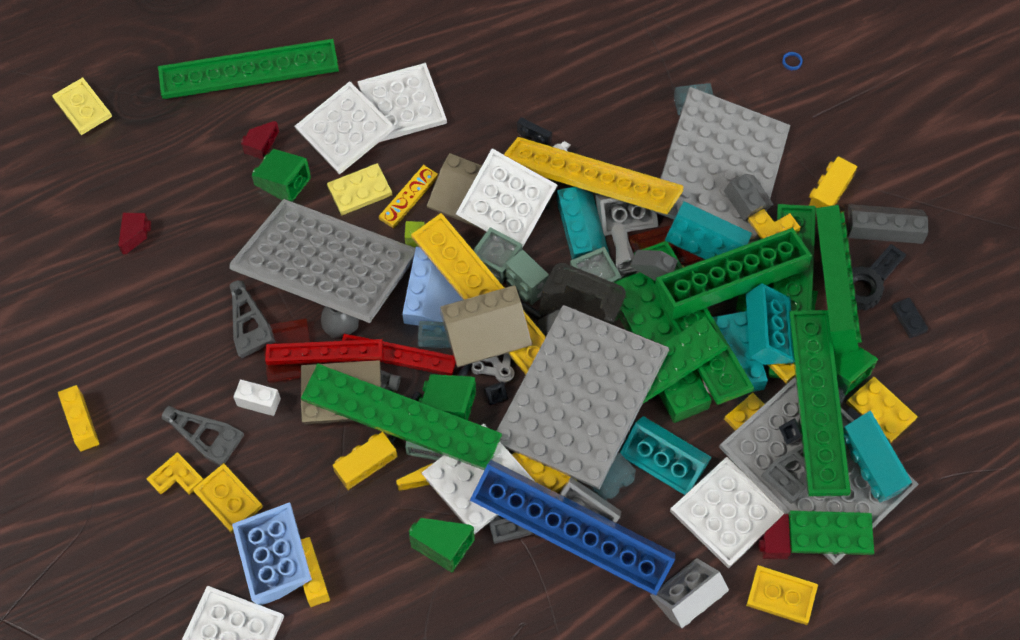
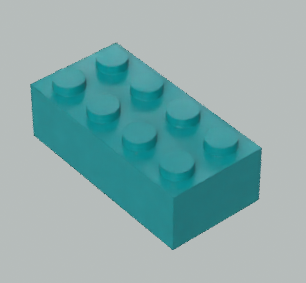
M683 201L665 241L706 260L747 245L752 233Z
M747 311L713 317L754 386L753 392L764 390L768 381L762 363L750 358Z

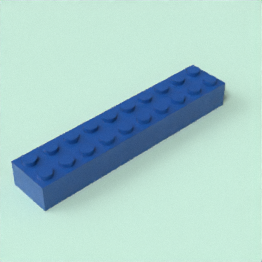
M490 460L470 498V501L655 596L675 561L674 552L493 460Z

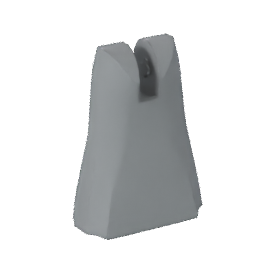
M617 224L612 228V237L616 247V268L621 275V279L639 273V271L630 267L634 253L629 244L626 228L623 225Z

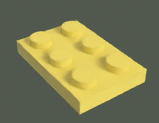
M83 77L52 95L55 102L81 135L112 117L110 111Z
M378 163L327 183L341 216L392 196V191Z

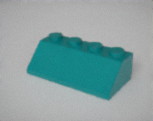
M578 187L557 190V204L572 260L602 247H605L609 254L593 193Z
M761 283L746 294L750 358L764 365L793 363L795 360L789 321V312L791 311L790 297Z
M871 411L843 428L845 445L848 446L851 452V458L860 467L863 479L868 481L872 495L880 503L900 494L912 483Z
M644 416L635 423L619 454L684 495L695 486L711 459V456Z

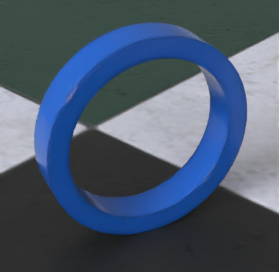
M796 52L786 53L782 60L783 66L789 70L799 69L803 62L802 57ZM796 56L800 60V64L795 67L786 64L785 58Z

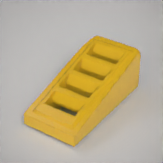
M432 464L396 480L398 490L430 485L422 475V472Z

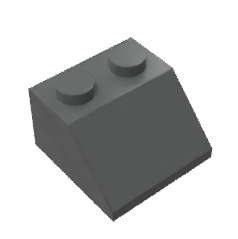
M744 174L730 181L724 190V193L743 221L762 209L767 210L774 206L756 177L751 174Z

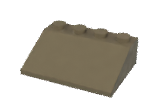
M449 153L440 170L427 208L480 228L456 215L482 165Z
M515 285L440 306V315L457 367L532 346L524 311Z
M380 360L320 364L381 387ZM301 365V397L316 365ZM301 400L302 423L304 424L353 421Z

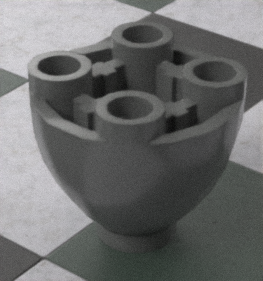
M327 306L323 309L321 315L322 328L331 338H341L344 334L350 335L358 329V318Z

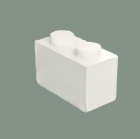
M241 379L234 394L237 406L272 416L275 415L281 399L277 389Z

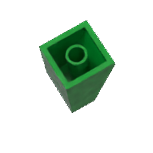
M273 149L269 154L265 155L260 166L253 170L252 179L255 186L278 199L293 202L309 182L311 175L306 158Z
M859 347V351L835 354L834 351L839 395L844 398L869 377L878 358Z
M430 374L429 380L424 382V396L419 398L418 402L468 420L476 396L475 377Z
M420 518L409 529L411 547L451 573L475 540L474 527L469 524Z

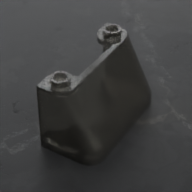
M558 263L553 267L542 289L539 313L547 316L557 310H561L562 306L565 305L616 326L625 300L626 291L616 283L566 263Z

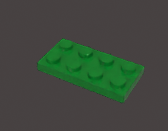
M789 512L791 553L874 554L872 513Z

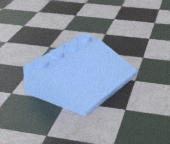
M416 246L403 309L404 324L445 329L440 315V306L463 299L421 248Z
M290 502L232 524L253 602L260 606L282 598L312 580Z

